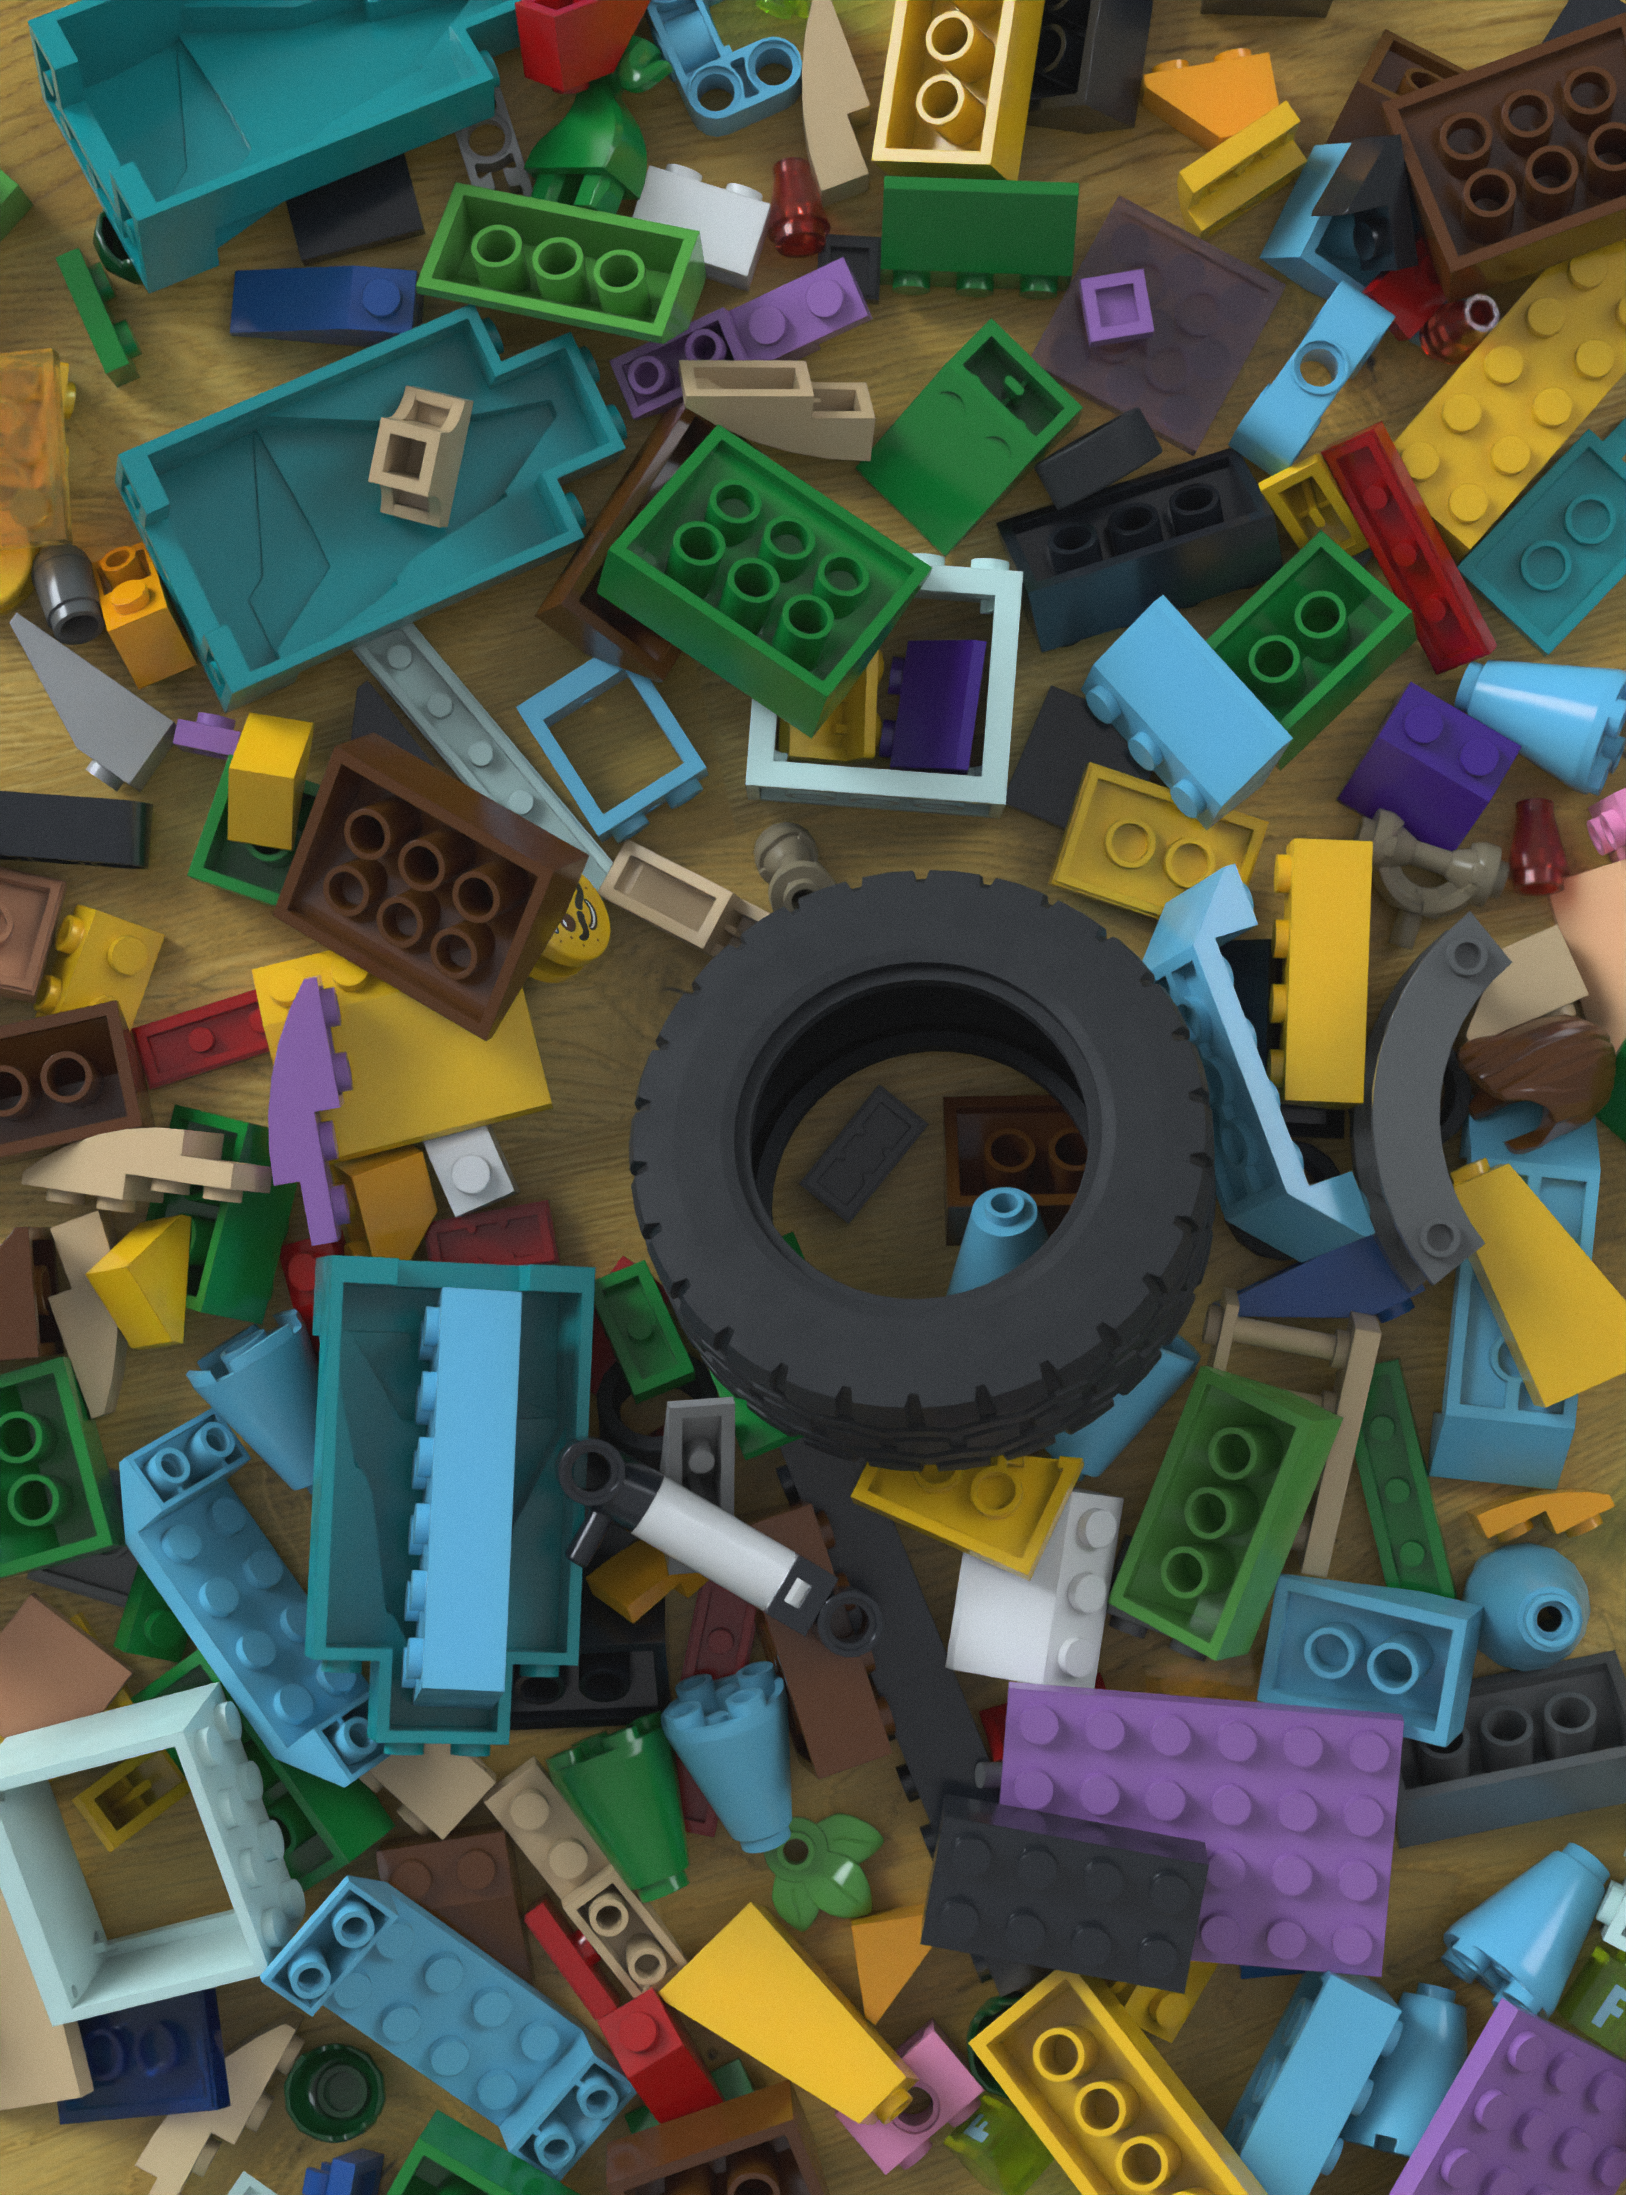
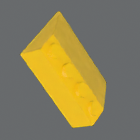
M331 950L252 969L261 1018L273 1066L289 1009L303 980L308 977L321 975L324 989L335 987L340 1008L341 1026L331 1027L335 1053L347 1052L353 1090L342 1092L344 1104L340 1108L319 1111L321 1122L333 1121L337 1138L339 1159L330 1160L329 1165L553 1109L524 985L493 1037L484 1041Z

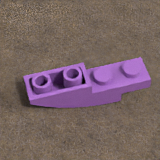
M842 257L730 311L722 307L690 323L689 329L664 344L648 342L609 362L632 418L637 421L666 412L684 402L678 373L679 360H798L821 350L819 344L864 324L873 318L849 261Z
M321 975L308 977L303 980L289 1009L277 1047L271 1077L268 1110L269 1154L273 1185L277 1186L300 1181L312 1246L338 1242L342 1235L340 1225L351 1223L345 1186H333L329 1167L330 1160L339 1159L334 1124L332 1120L321 1122L319 1111L340 1108L344 1104L342 1092L353 1090V1081L347 1052L335 1053L331 1027L341 1026L337 993L335 987L323 988Z

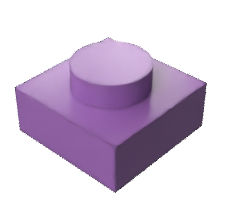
M1144 269L1080 279L1079 290L1089 348L1153 336L1154 326Z
M198 712L196 722L178 718L173 744L184 752L227 761L229 754L234 755L242 732L234 730L236 721L233 719Z

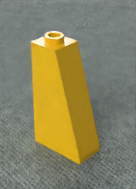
M1485 1157L1450 1172L1454 1182L1452 1185L1461 1206L1473 1227L1486 1243L1469 1256L1468 1259L1533 1404L1547 1408L1626 1373V1300L1511 1165L1507 1163L1490 1167Z
M750 1902L658 1992L663 2000L672 2007L858 2124L874 2125L880 2120L883 2125H887L898 2117L913 2100L908 2091L920 2079L766 1906Z

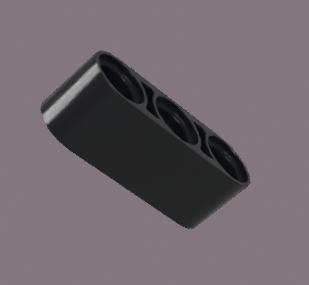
M0 791V860L123 869H148L153 804L120 799Z

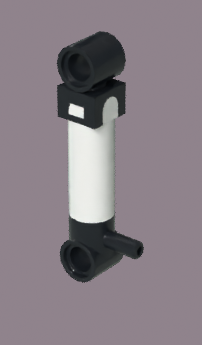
M579 1436L567 1442L559 1451L555 1462V1477L561 1489L575 1502L590 1509L564 1553L568 1560L582 1568L588 1566L611 1525L614 1523L749 1602L801 1635L806 1636L811 1627L815 1638L834 1654L846 1658L859 1657L871 1651L879 1642L883 1631V1615L877 1603L859 1589L847 1585L835 1586L839 1578L601 1438ZM587 1452L599 1453L604 1456L607 1462L608 1472L605 1480L594 1488L585 1489L577 1486L572 1478L574 1462L580 1455ZM844 1604L857 1605L862 1613V1623L859 1630L848 1638L835 1637L830 1629V1620L834 1611Z

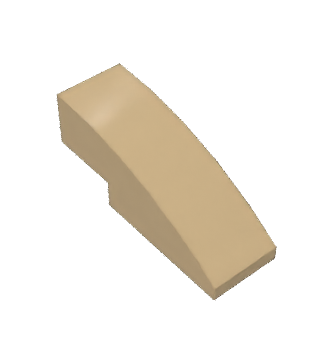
M812 0L806 25L802 60L803 132L809 168L821 208L861 194L869 189V172L853 130L870 124L871 105L831 0Z
M679 360L678 373L685 407L711 423L719 424L728 431L751 441L792 453L838 460H871L876 418L866 382H811L806 361Z
M629 839L625 840L598 890L600 897L711 958H714L728 944L735 948L742 944L740 940L741 934L759 920L771 914L741 899L728 889Z
M98 1210L50 1228L72 1289L48 1297L91 1419L116 1411L124 1377L128 1344L85 1275L119 1243L110 1211Z

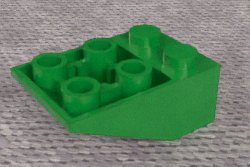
M991 318L942 367L873 446L871 460L860 461L855 470L935 549L946 557L1034 469L1035 465L1043 460L1078 424L1083 407Z

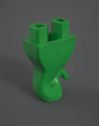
M633 35L615 71L590 81L588 89L577 93L571 109L563 120L544 135L533 147L524 166V170L536 179L530 197L617 214L622 200H640L647 171L646 145L636 120L621 96L624 90L637 94L648 91L673 71L670 63L662 60V51L652 42Z

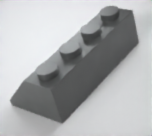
M1613 1650L1559 1661L1545 1669L1530 1671L1514 1670L1474 1678L1471 1682L1463 1731L1447 1747L1403 1737L1394 1831L1399 1849L1626 1803V1678L1616 1651Z

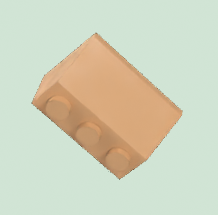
M1626 859L1544 885L1555 925L1558 924L1589 995L1578 999L1582 1017L1584 1020L1598 1024L1608 1033L1610 1043L1614 1046L1615 1054L1626 1038Z

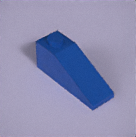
M354 265L235 271L230 334L231 336L371 347L422 325L424 295L418 294L415 287L419 274L414 270Z
M1370 1235L1302 1263L1298 1261L1238 1290L1237 1295L1240 1305L1238 1316L1349 1318L1350 1312L1354 1311L1376 1315L1380 1323H1385L1414 1309L1415 1305L1411 1297L1425 1291V1288L1421 1284L1414 1291L1408 1293L1388 1266L1374 1237ZM1221 1299L1213 1302L1212 1305L1220 1306Z

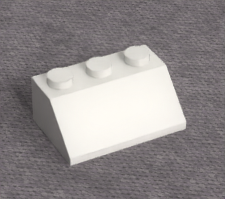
M1074 1487L1030 1581L963 1552L945 1668L1023 1683L1094 1689L1124 1498Z

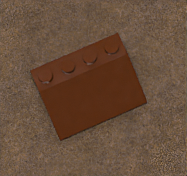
M1626 12L1381 103V110L1389 135L1401 134L1409 198L1426 251L1448 304L1626 239Z
M373 732L334 747L272 916L484 1041H487L495 1034L566 914L589 855Z

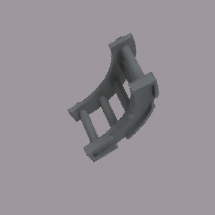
M1471 911L1429 945L1414 960L1389 993V997L1383 1004L1366 1038L1364 1103L1350 1109V1147L1355 1180L1358 1182L1359 1189L1365 1194L1370 1206V1219L1375 1230V1234H1372L1388 1266L1408 1293L1414 1291L1426 1280H1428L1431 1286L1435 1285L1486 1244L1469 1221L1457 1198L1446 1166L1440 1129L1441 1090L1452 1045L1463 1021L1477 999L1491 982L1512 963Z

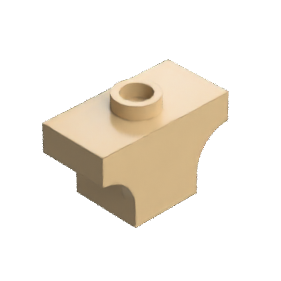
M418 386L405 387L403 398L396 412L391 417H381L368 482L379 484L381 487V513L438 528L448 527L474 401Z

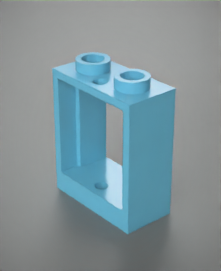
M594 657L516 707L602 843L612 836L618 844L626 839H630L650 824L645 815L666 802L673 810L690 801L704 790L699 781L708 776L707 767L652 681L646 677ZM629 678L683 764L603 814L548 728L621 681Z

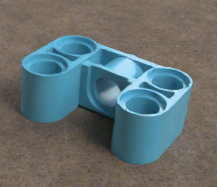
M651 0L644 16L650 27L654 44L662 51V60L668 61L673 67V71L668 76L672 82H675L691 121L698 130L706 135L715 137L729 135L779 113L797 101L802 90V60L794 44L784 38L768 37L732 52L729 44L723 45L709 7L724 0ZM772 63L781 64L791 72L787 81L775 86L762 82L757 74L761 68ZM712 89L725 90L734 98L730 106L720 111L708 110L699 101L703 94Z
M1343 279L1310 325L1302 342L1273 383H1269L1242 419L1228 446L1271 476L1292 466L1321 423V416L1349 378L1354 379L1384 337L1396 316ZM1308 361H1316L1323 364L1330 373L1331 383L1323 387L1307 383L1300 372V365Z

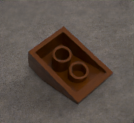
M499 1821L455 1828L443 1840L434 1832H430L425 1837L418 1834L387 1839L382 1842L376 1850L380 1881L389 1883L537 1989L527 1924L524 1922L525 1910L514 1841Z

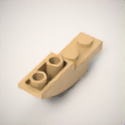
M157 1127L135 1128L98 1134L71 1143L45 1156L24 1170L21 1184L47 1188V1201L85 1205L86 1194L98 1196L96 1204L98 1209L135 1213L137 1201L163 1203L164 1192L190 1195L191 1184L204 1186L202 1197L204 1199L242 1203L243 1191L270 1193L272 1169L268 1166L221 1160L224 1134Z
M535 1756L487 1791L483 1796L485 1805L561 1899L563 1910L633 1998L638 1997L652 1987L658 1991L661 1990L690 1962L650 1902L642 1903L637 1890H629L554 1787L548 1772Z
M292 2011L262 2026L238 2042L215 2061L184 2093L153 2134L135 2164L138 2168L157 2177L148 2195H182L181 2192L192 2172L203 2178L222 2143L211 2137L212 2134L234 2145L245 2127L257 2132L275 2099L274 2096L265 2092L276 2070L288 2075L306 2041L295 2035L304 2019L303 2015Z

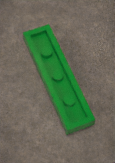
M1398 1357L1376 1362L1356 1445L1355 1458L1386 1587L1422 1591L1458 1600L1401 1359Z

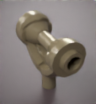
M1379 808L1372 819L1361 818L1353 840L1373 841L1372 881L1383 899L1389 905L1399 908L1388 941L1389 943L1412 950L1423 916L1437 920L1438 918L1457 913L1469 904L1482 907L1488 897L1494 899L1500 897L1510 867L1508 862L1501 860L1502 849L1500 846L1489 842L1472 843L1471 848L1453 851L1416 840L1404 827L1405 821L1395 812ZM1411 865L1443 875L1448 882L1433 888L1420 887L1405 876L1401 866Z
M791 822L773 824L765 829L756 840L753 851L755 864L760 876L769 884L768 896L774 912L783 906L789 912L799 909V898L837 884L818 861V849L815 840L809 831L801 825Z

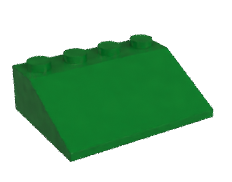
M718 424L608 549L597 593L812 738L849 693L930 576L933 568Z

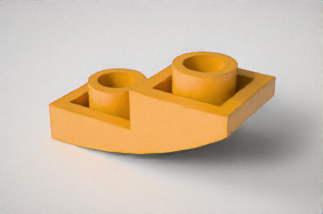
M1557 1488L1556 1490L1541 1489L1509 1495L1484 1503L1466 1511L1477 1535L1486 1539L1496 1535L1499 1543H1503L1533 1529L1534 1525L1531 1518L1537 1515L1547 1531L1555 1534L1565 1531L1568 1538L1582 1535L1601 1525L1603 1520L1600 1513L1615 1507L1609 1494L1600 1491L1579 1488Z
M639 1540L620 1551L586 1577L593 1595L633 1624L672 1589H675L688 1599L709 1581L708 1578L699 1573L669 1575L664 1553L643 1540Z

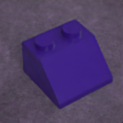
M911 640L907 643L905 658L893 656L888 694L900 696L897 720L884 719L879 757L891 758L889 770L967 775L986 641Z
M1410 682L1399 692L1336 801L1359 815L1370 819L1373 818L1379 808L1395 812L1405 821L1404 827L1416 840L1453 851L1459 847L1489 804L1522 747L1413 682Z

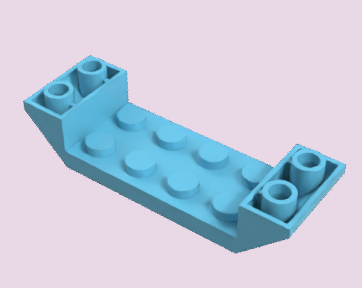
M1236 864L1221 868L1165 903L1142 961L1155 976L1153 985L1159 984L1164 987L1178 1007L1190 1031V1038L1188 1040L1197 1047L1205 1070L1210 1093L1209 1104L1213 1117L1216 1196L1225 1220L1302 1263L1375 1234V1230L1370 1219L1368 1200L1362 1190L1358 1188L1352 1171L1310 1186L1305 1177L1303 1156L1298 1146L1291 1140L1280 1111L1281 1103L1278 1090L1274 1083L1268 1079L1257 1050L1255 1029L1243 1013L1233 986L1234 976L1231 966L1221 955L1219 949L1222 945L1258 925L1253 912L1254 903L1251 892L1242 882Z
M1521 1101L1509 1104L1495 1113L1474 1120L1468 1113L1462 1124L1459 1158L1467 1159V1164L1486 1157L1490 1167L1509 1163L1592 1260L1601 1173L1595 1116L1582 1127L1553 1139L1539 1149L1525 1154H1513L1508 1151L1503 1142L1536 1130L1542 1121L1543 1105L1531 1101ZM1467 1258L1456 1267L1442 1412H1433L1427 1469L1428 1476L1556 1490L1575 1431L1578 1394L1547 1408L1533 1404L1472 1265Z
M211 1408L126 1456L119 1462L125 1544L271 1755L279 1761L345 1788L391 1756V1754L384 1753V1743H376L367 1737L369 1684L361 1673L321 1671L322 1660H312L305 1655L308 1596L227 1482L234 1473L252 1458L227 1422Z
M347 1875L260 1975L262 1983L312 2017L322 2005L498 2126L508 2152L559 2182L637 2093L627 2079L618 2060L578 2018L385 1881Z

